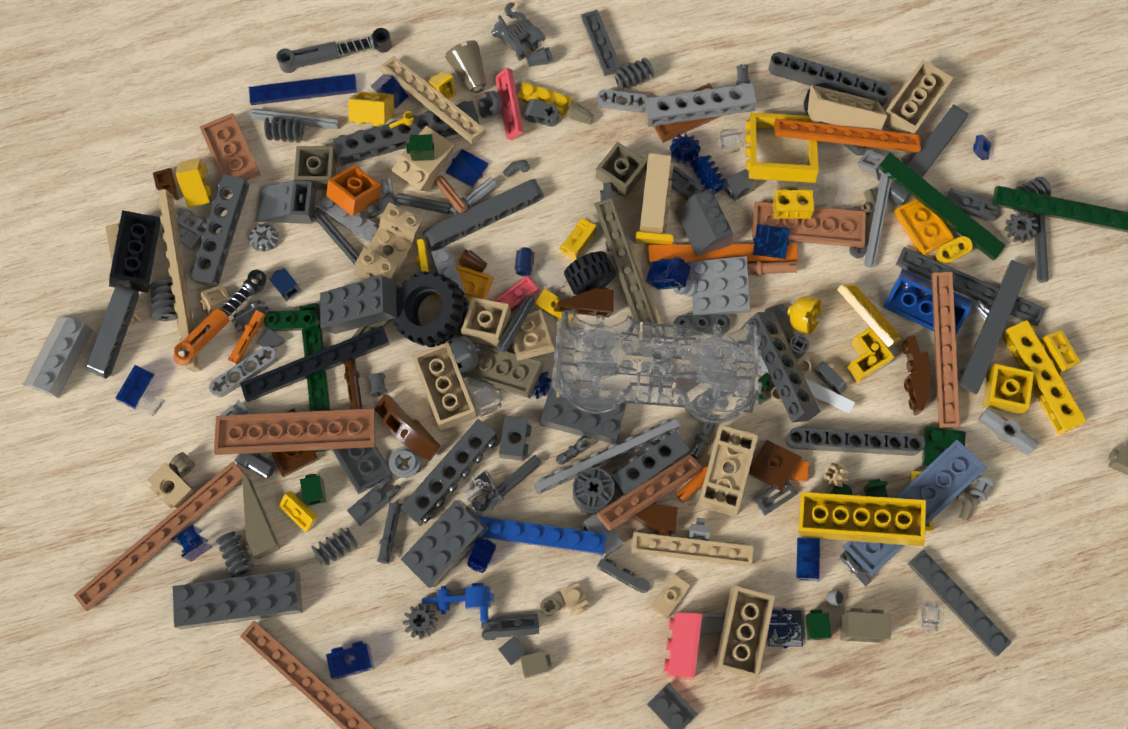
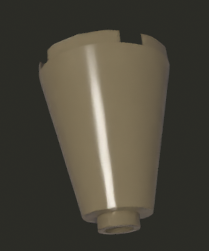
M470 40L466 41L467 45L462 46L460 43L451 48L445 57L471 92L480 93L485 90L484 87L487 83L478 42Z

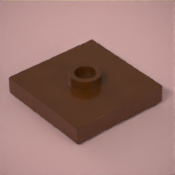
M766 440L751 464L748 475L783 492L802 458Z

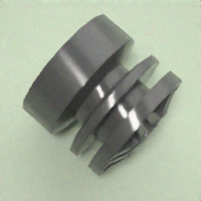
M597 467L587 468L575 477L573 482V500L576 507L582 512L594 515L611 505L615 492L614 482L605 470ZM590 486L593 488L597 487V492H590Z

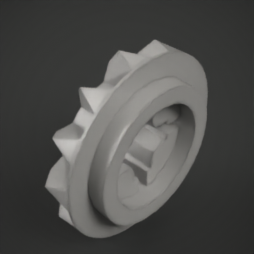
M266 223L264 225L257 224V227L251 229V233L248 235L252 248L260 252L273 249L279 239L277 230L272 225L270 226ZM266 233V237L268 238V240L261 239L260 241L259 234L265 235Z
M408 447L396 449L389 458V468L399 478H408L415 475L419 469L420 458L417 453ZM400 457L405 461L409 459V469L405 466L400 467L402 464Z

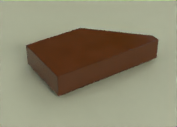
M167 168L153 172L156 189L158 191L166 189L173 195V199L179 200L172 169Z

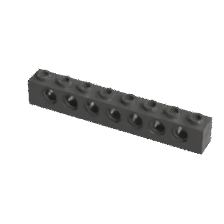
M473 100L469 102L464 101L456 105L479 124ZM428 111L422 115L409 117L408 119L414 117V122L410 126L401 124L391 129L389 124L374 126L371 129L358 130L353 134L340 135L333 139L339 162L341 166L405 149L406 143L410 142V135H418L424 129L421 128L422 126H428L443 137L459 133L445 122L438 123L443 120L432 111Z

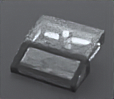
M817 175L816 182L812 183L814 207L852 210L850 175Z

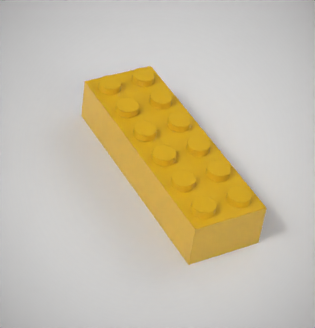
M801 492L799 537L924 546L926 500Z

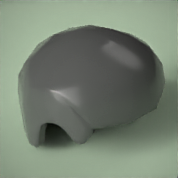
M496 91L484 92L487 96L479 101L480 115L482 118H496L502 110V98Z

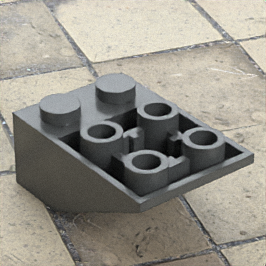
M292 180L262 187L257 221L313 224L316 188L313 182Z

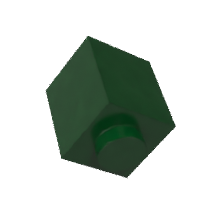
M432 134L410 135V142L406 143L407 154H410L412 161L434 160Z
M309 474L305 478L300 479L303 503L310 506L327 502L324 481L320 475Z
M822 609L810 610V614L805 615L807 641L828 640L832 638L829 613H823Z

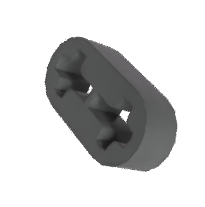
M820 362L814 368L817 376L835 393L841 394L847 388L845 381L825 362Z

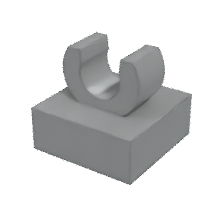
M697 518L696 524L690 525L689 539L709 541L711 526L705 525V518Z

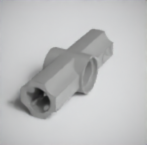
M990 406L986 408L978 419L994 431L1000 440L1009 442L1027 456L1038 445V441L1020 429L1016 421L1008 420ZM1005 427L1011 430V434L1005 431Z

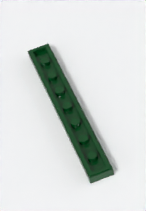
M891 152L886 155L877 167L960 235L968 237L972 244L991 260H995L1006 246Z
M318 303L299 306L300 310H312L320 317ZM320 324L314 330L302 331L304 357L324 349ZM324 371L307 378L310 411H331L327 372ZM326 449V450H314V451H315V452H322V451H328V450H331V449Z

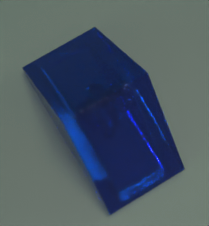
M383 74L371 85V88L377 93L394 94V108L396 109L409 98L392 75Z

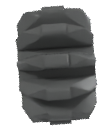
M1019 211L1017 216L1011 214V220H1006L1005 223L1008 226L1004 228V231L1009 232L1007 234L1008 238L1014 236L1013 242L1020 239V242L1024 243L1025 238L1031 241V235L1037 234L1035 229L1038 227V224L1033 223L1036 218L1031 217L1029 219V212L1022 216V212ZM1018 225H1024V230H1022V228L1021 230L1017 229Z
M418 604L417 611L413 606L410 607L411 615L405 612L404 615L409 618V620L403 621L404 625H409L405 632L412 631V638H415L418 633L419 639H423L424 632L430 637L431 633L428 630H436V627L431 624L437 623L438 619L431 618L436 612L434 610L429 612L430 606L426 605L422 611V605ZM422 616L425 622L419 627L416 621Z

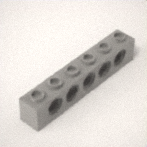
M740 83L735 86L725 85L716 89L706 88L702 91H687L683 94H668L663 97L653 96L645 99V113L648 127L751 112L755 111L757 101L753 83Z

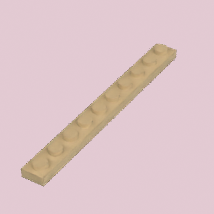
M166 189L158 191L159 198L157 202L162 212L160 220L165 231L163 232V239L167 243L166 257L170 262L168 271L173 281L171 290L176 300L174 309L178 314L177 327L181 332L180 342H182L194 330L173 195ZM184 351V357H187L189 353ZM198 354L190 364L185 365L192 372L201 371Z

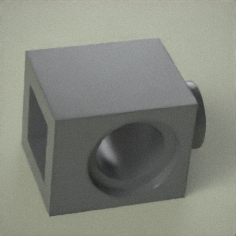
M744 169L727 179L725 190L736 201L754 191L756 182L754 179H749L748 171Z

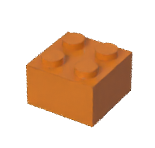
M353 165L328 180L326 196L353 217L366 209L367 206L377 202L381 184L358 166Z

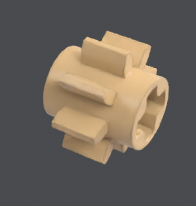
M831 462L830 466L825 468L824 479L829 480L828 485L842 487V483L848 481L849 471L844 469V464Z

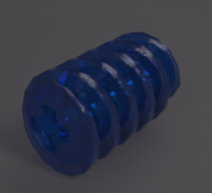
M711 155L700 156L690 163V167L693 168V172L697 174V178L704 185L705 191L712 189L715 195L723 189L727 180L726 178L720 180L723 173H717L719 167L712 168L715 165V161L709 162L712 158Z

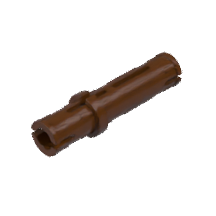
M356 359L344 363V379L347 382L351 410L363 409L358 380L360 375L356 368Z

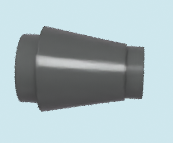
M543 47L526 56L529 67L546 65L553 61L549 47Z

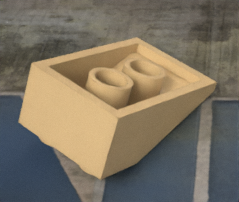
M425 126L418 135L432 134L434 160L412 161L410 154H407L405 149L391 171L419 190L429 192L456 145L428 126Z

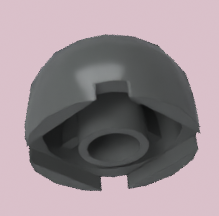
M461 335L448 339L460 374L463 375L472 371L478 365V354H481L478 342L474 344L471 338Z

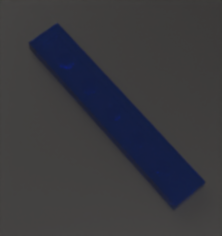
M355 74L249 87L251 105L357 93Z

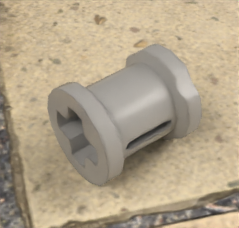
M979 475L976 478L977 482L974 489L970 490L969 494L977 500L987 501V493L990 487L994 486V482L988 477Z

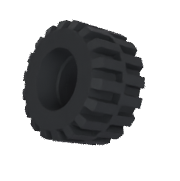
M597 251L583 255L573 261L565 269L564 276L573 294L578 295L598 287L607 286L615 278L616 272L606 252Z

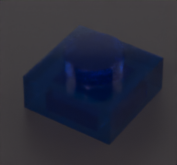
M983 134L977 135L973 145V152L981 160L989 159L992 143Z

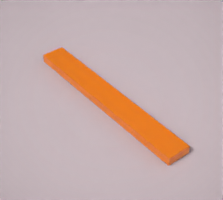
M778 118L774 121L775 136L918 153L921 150L920 137L917 134Z
M786 243L785 258L755 255V244H731L730 246L696 256L691 244L648 245V265L690 264L693 261L747 256L748 263H757V261H761V263L798 262L797 243Z

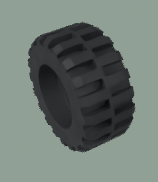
M426 271L419 272V276L413 274L409 277V281L404 280L401 283L403 286L396 291L397 318L393 319V323L397 326L400 334L412 342L427 347L445 344V341L448 342V339L453 338L455 334L459 335L461 332L460 327L463 325L464 317L468 311L465 308L468 302L463 297L465 293L459 288L457 283L433 271L429 273ZM438 293L442 301L440 314L432 323L422 326L418 319L419 307L425 298Z

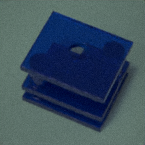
M193 524L171 538L173 542L183 547L181 551L183 554L181 556L191 562L212 548L207 543L208 539L198 535L202 530Z

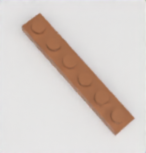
M689 454L598 512L597 518L611 531L699 474L703 467Z

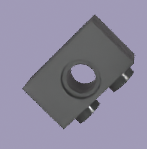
M504 417L499 449L500 458L523 461L524 456L528 455L529 444H526V438L530 437L532 425L528 423V419ZM519 435L521 440L514 443L511 441V437Z

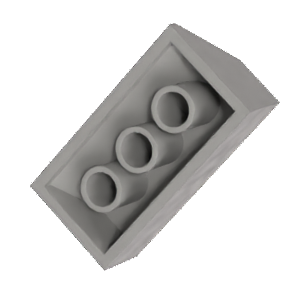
M58 317L23 385L59 398L93 330L85 323L75 319Z

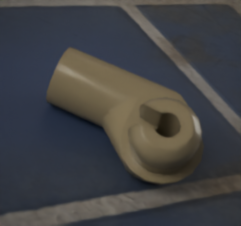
M872 189L864 191L867 201L861 206V210L866 211V215L873 213L875 209L876 198Z

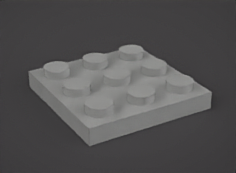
M747 256L690 262L691 278L697 282V290L692 296L693 315H725L751 312Z

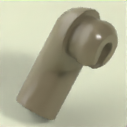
M962 491L956 497L963 505L959 518L968 521L974 504L971 495L968 492Z

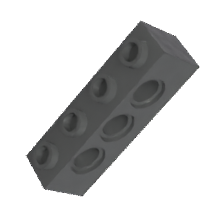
M676 431L672 434L670 432L666 433L660 438L661 442L656 445L654 443L649 445L644 450V454L641 456L635 455L628 461L629 464L624 468L620 466L612 472L614 474L612 475V480L623 496L689 454L690 449ZM667 448L671 454L663 456L660 450ZM650 459L654 461L655 465L653 467H646L644 461ZM636 471L639 477L632 479L628 476V473Z

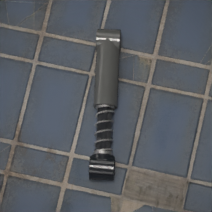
M378 28L368 38L365 37V39L361 40L358 38L356 41L351 40V42L347 43L344 41V43L339 44L334 41L292 51L284 48L277 52L276 59L283 72L292 73L299 67L340 59L339 56L341 54L345 56L346 53L352 54L355 51L359 53L360 50L366 51L369 48L381 53L388 52L392 47V41L387 29Z

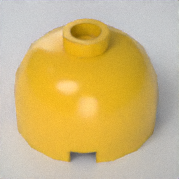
M805 296L797 299L793 305L789 306L788 316H790V323L796 331L803 334H813L819 321H816L817 315L821 316L822 300L812 296Z

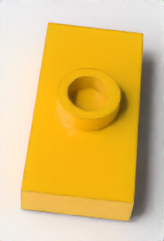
M418 239L419 255H416L417 266H421V272L426 271L429 273L430 268L426 244L423 239Z
M546 289L543 290L534 303V306L542 309V311L565 325L573 315L572 313L554 312L557 302L563 299Z

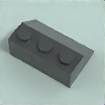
M712 189L694 194L676 209L675 212L696 256L731 245L733 231Z

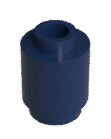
M522 247L516 251L514 269L519 276H530L533 271L535 253L530 248Z

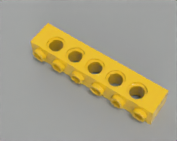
M1026 320L1006 329L1002 334V338L1020 369L1034 372L1032 390L1058 435L1060 436L1086 423L1084 412L1077 406L1074 395L1067 389L1064 378L1057 372L1054 361L1047 355L1044 344L1039 341L1035 334L1034 327ZM1022 340L1026 341L1028 346H1025L1022 343ZM1032 357L1036 358L1038 363H1035ZM1042 374H1045L1048 380H1045L1042 377ZM1052 390L1057 393L1058 397H1055L1052 394ZM1062 407L1067 410V414L1063 413Z

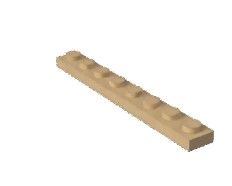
M395 56L381 65V69L385 74L471 144H474L486 135V130Z

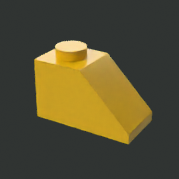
M440 72L437 75H433L427 82L448 100L456 96L454 79L451 74Z

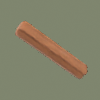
M439 175L435 179L439 189L459 213L467 211L466 203L442 175Z

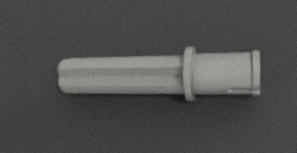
M490 177L469 195L461 199L469 209L494 189L497 183ZM455 207L450 208V212H454L453 216L459 213Z

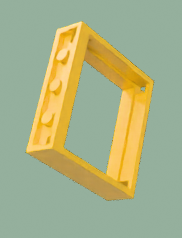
M750 112L749 120H746L745 131H748L745 136V144H748L745 150V157H748L745 169H748L749 179L815 183L819 171L817 141L806 140L807 165L757 162L756 128L774 129L776 118L813 122L810 116Z

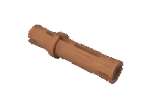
M757 261V263H748V275L757 274V276H761V274L797 273V261L767 263Z

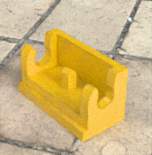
M581 217L571 234L561 244L559 251L573 260L578 259L596 234L597 225Z
M1062 329L1048 334L1039 340L1044 344L1049 358L1054 361L1059 375L1081 363Z

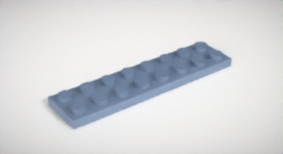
M956 440L895 498L926 500V526L984 472L987 467L963 444ZM848 541L843 545V548L872 577L905 545Z

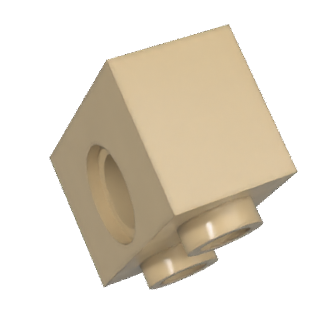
M166 463L148 479L152 484L150 489L157 495L161 493L165 497L164 503L171 509L173 507L178 508L196 493ZM171 484H174V489L171 492H168V487Z

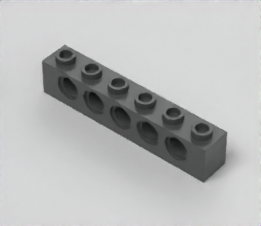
M223 174L222 179L219 180L218 193L212 202V212L207 217L206 231L202 233V243L196 252L195 265L192 266L190 271V279L197 284L210 287L219 285L250 186L243 178ZM233 193L231 198L226 199L229 194ZM227 210V214L221 216L222 212ZM222 228L221 232L216 234V230ZM213 245H217L215 250L210 251ZM211 262L210 267L205 269V265Z
M757 312L746 324L791 422L809 421L821 411L774 312Z
M477 419L400 507L402 512L419 526L422 523L426 524L431 519V513L435 508L439 509L445 502L444 498L457 489V483L470 474V468L483 459V453L487 449L493 448L497 442L496 432L480 419ZM475 440L482 442L477 448L471 446ZM461 455L469 456L466 462L458 461ZM450 469L456 471L453 477H447L446 472ZM436 484L443 486L440 492H433V487ZM423 499L430 500L429 505L425 508L420 507V502Z

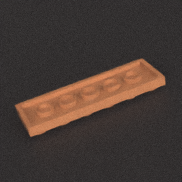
M754 202L752 238L758 237L760 226H763V235H759V237L763 236V239H767L768 227H770V240L771 238L772 240H779V237L776 235L771 237L773 230L786 229L788 230L787 241L864 248L866 211L814 207L811 219H774L773 203Z

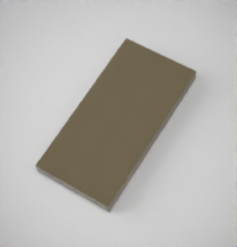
M479 344L481 354H478V365L472 371L461 376L464 379L469 377L493 385L494 388L530 399L545 365L544 362L533 358L517 361L515 353L509 351L503 353L499 352L495 347Z

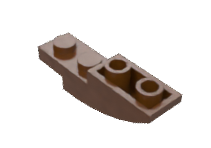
M912 335L907 336L903 341L902 351L907 356V370L909 373L911 372L905 378L904 388L909 394V408L913 410L914 416L923 411L927 402L931 371L928 352L920 353L916 336Z
M389 394L383 395L374 409L383 419L381 424L409 449L428 461L432 460L441 445L418 420H411Z

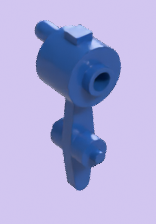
M472 583V587L465 588L464 596H450V590L446 589V586H441V589L437 590V597L422 598V604H437V611H441V615H445L446 611L450 610V603L465 602V609L480 610V621L487 623L488 609L491 608V602L494 601V593H491V588L484 586V583Z

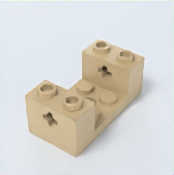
M389 202L380 218L379 228L367 249L363 248L355 262L354 275L363 280L383 275L394 281L420 233L423 219ZM384 248H390L393 251V253L391 255H386L383 253L382 250Z
M719 424L696 506L729 516H736L741 504L758 435ZM726 463L732 464L734 471L726 473L723 470V465Z

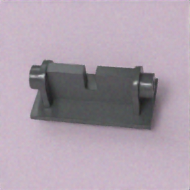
M258 300L249 305L250 310L245 313L241 310L233 315L234 319L231 322H237L234 326L238 332L245 330L244 326L245 324L248 325L255 310L266 316L271 312L268 306L263 307L265 301L261 303Z

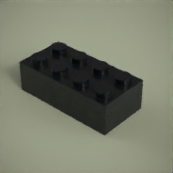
M122 210L109 276V287L116 288L117 285L121 284L138 292H149L160 230V217Z

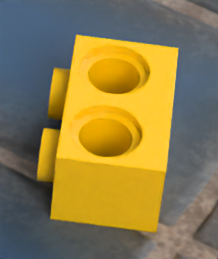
M775 190L773 196L774 219H811L814 212L813 190Z

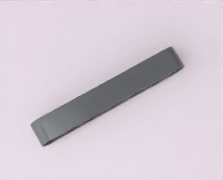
M776 52L771 56L768 67L769 72L775 76L809 86L825 83L831 85L839 92L879 101L881 106L887 102L891 93V87L886 83L782 52Z
M953 104L922 145L920 152L916 153L907 166L920 177H923L961 127L969 113ZM894 182L889 190L888 198L901 206L910 194Z
M530 179L467 209L463 213H458L424 230L423 236L431 250H438L539 202L545 195L536 179Z
M796 427L791 429L787 435L786 444L792 449L915 456L925 447V440L918 434ZM791 435L799 436L800 442L793 441ZM811 436H817L820 439V443H814ZM831 437L838 438L839 444H834L831 441ZM851 438L857 439L859 445L852 444ZM875 439L878 442V447L873 446L870 440ZM890 440L896 441L898 448L893 447ZM910 441L915 442L918 448H912L910 445Z

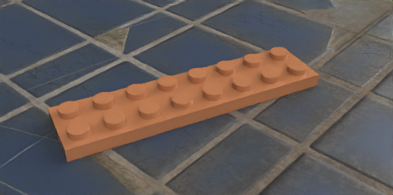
M374 409L216 416L215 455L375 447Z

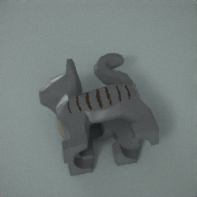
M510 2L505 6V14L510 18L519 19L520 21L514 27L508 29L505 21L499 15L498 22L494 25L491 34L493 37L502 39L507 47L514 50L517 59L520 61L526 57L524 53L525 48L522 44L527 41L530 44L531 51H535L539 48L538 42L545 40V35L524 14L512 12L511 9L515 4Z

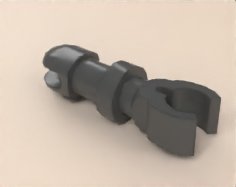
M580 437L574 446H569V450L559 454L556 458L557 463L563 465L572 456L576 457L579 451L590 448L591 443L589 442L586 445H582V442L587 440V437Z
M844 551L848 557L846 560L840 555L842 562L851 569L850 572L854 573L864 586L872 582L861 570V565L859 563L856 564L848 552Z

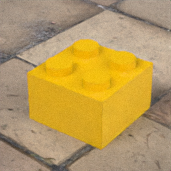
M358 91L348 99L349 121H355V124L372 123L373 126H383L394 116V94Z
M994 364L987 371L982 407L990 406L996 410L1018 415L1025 413L1030 406L1034 372Z

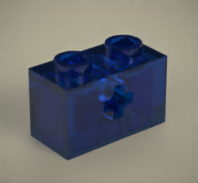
M678 257L669 260L652 261L646 282L657 290L686 287L691 266Z
M363 641L352 643L351 648L343 649V647L333 648L331 653L326 654L330 677L333 680L375 669L370 645L364 644ZM349 655L355 658L351 661V665L345 661L349 659Z

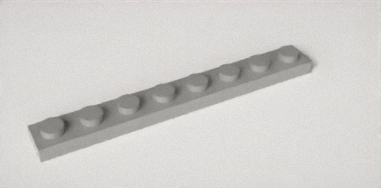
M667 419L660 424L661 426L655 429L650 427L644 430L643 434L638 437L636 435L630 436L625 440V443L620 445L615 443L609 446L608 450L603 453L598 451L592 454L590 459L586 461L581 459L572 464L573 467L568 469L561 468L555 471V475L549 478L547 476L539 478L537 483L534 484L537 494L540 495L574 479L582 470L598 468L659 440L668 432L672 434L678 431L680 427L678 420L674 419L671 421V419Z

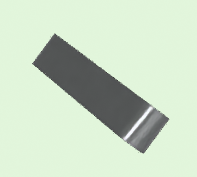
M121 284L117 285L114 289L87 364L88 372L105 379L111 375L139 299L138 291Z

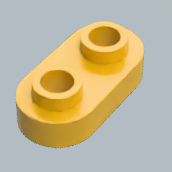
M960 236L939 247L936 251V258L940 263L948 264L968 254L972 250V242L968 237ZM959 244L962 245V247H963L962 250L959 249V247H958ZM943 252L947 254L946 258L943 256Z

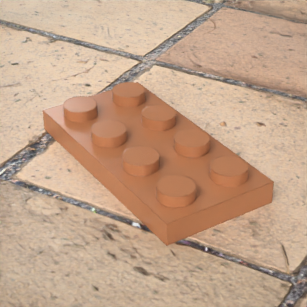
M234 113L200 126L221 177H223V174L243 178L247 181L261 175Z

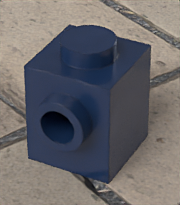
M285 268L277 270L269 278L272 285L286 302L301 291L297 282Z

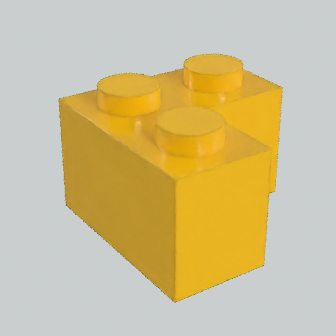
M200 157L178 163L176 177L188 208L210 203L211 196H213L211 186L207 185L205 181L207 179L206 173H208L205 162L202 163Z
M871 327L855 336L851 342L860 356L851 361L847 370L858 384L889 365L894 359L892 353Z

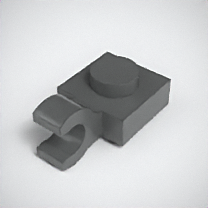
M394 193L377 199L378 205L372 204L366 207L370 218L383 214L389 202L400 207Z

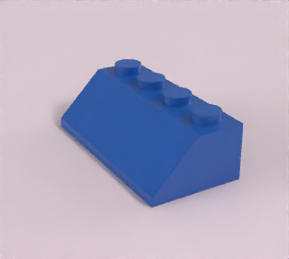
M902 268L883 308L934 331L932 282ZM953 292L956 335L971 310L972 300Z

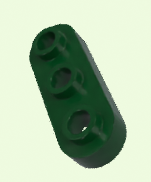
M312 310L271 311L265 317L264 324L272 331H309L319 326L320 317Z

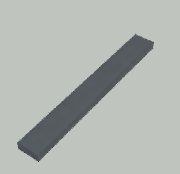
M903 247L896 262L897 266L931 281L932 273L952 272L954 291L977 301L980 300L989 306L992 305L998 291V287ZM1018 296L1010 315L1023 321L1027 320L1030 324L1038 326L1045 308Z
M1014 260L1009 262L958 386L974 394L979 392L1029 267Z

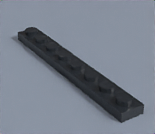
M383 326L377 327L241 382L240 385L245 400L250 402L390 345L385 328Z

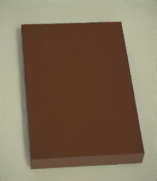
M293 408L285 413L296 412V410ZM314 450L271 452L283 477L319 460Z

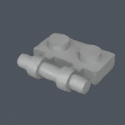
M179 208L177 214L180 215V218L177 219L180 243L194 251L201 242L202 232L200 230H206L207 220L202 217H196L188 209ZM191 221L194 225L191 227L186 223Z

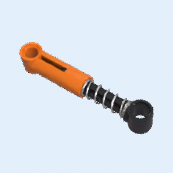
M257 269L249 272L242 287H239V291L234 292V296L229 297L228 302L223 303L222 308H215L182 342L175 346L174 361L182 366L190 364L193 358L230 322L229 316H232V313L237 311L240 305L243 306L242 303L245 300L248 301L247 298L263 291L267 279L265 273ZM258 279L261 283L254 284L251 280ZM180 351H187L189 355L181 357L178 353Z

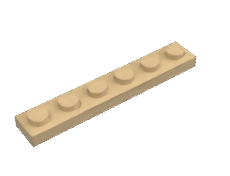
M633 532L631 553L752 567L754 546Z

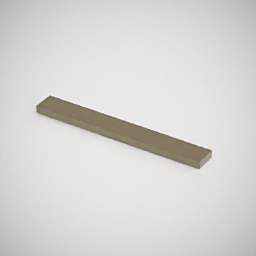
M613 198L596 202L594 206L642 346L658 341L661 338Z

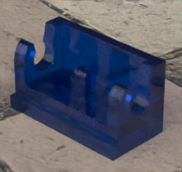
M134 365L115 399L130 408L136 409L138 402L155 374Z
M797 538L796 579L820 582V538Z

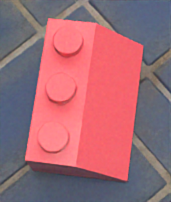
M675 613L674 618L670 617L669 630H672V636L667 639L666 650L670 652L669 659H665L664 671L667 672V677L686 680L695 678L702 614Z

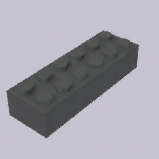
M294 569L173 586L174 627L189 629L303 613L300 573Z

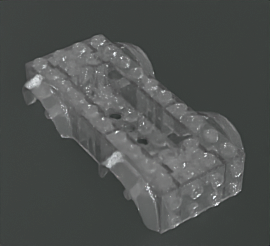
M574 309L562 311V319L557 320L552 389H555V397L567 398L575 408L583 412L593 414L606 413L619 407L622 403L683 407L687 408L693 416L704 422L723 423L733 420L742 412L752 413L754 405H758V394H761L762 383L758 382V378L761 377V366H758V362L761 359V350H758L761 335L757 334V326L745 322L738 331L722 335L719 324L718 326L717 324L712 326V334H707L694 329L690 321L687 320L682 325L636 322L632 316H627L619 324L605 326V317L602 315L600 321V315H598L596 324L592 325L577 318ZM632 356H643V359L635 361L632 359ZM671 359H682V363H673Z

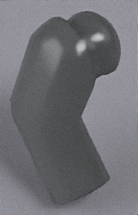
M526 160L513 161L503 171V174L509 178L519 169L525 173L529 171L530 165Z

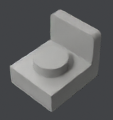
M867 150L857 164L859 168L874 173L875 179L879 181L882 171L877 167L886 156Z

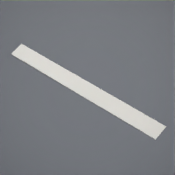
M717 336L712 347L769 374L761 356ZM806 379L814 397L848 414L851 412L855 402Z

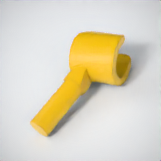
M406 111L402 119L389 124L390 129L401 124L412 125L414 117L408 119L412 116V112Z

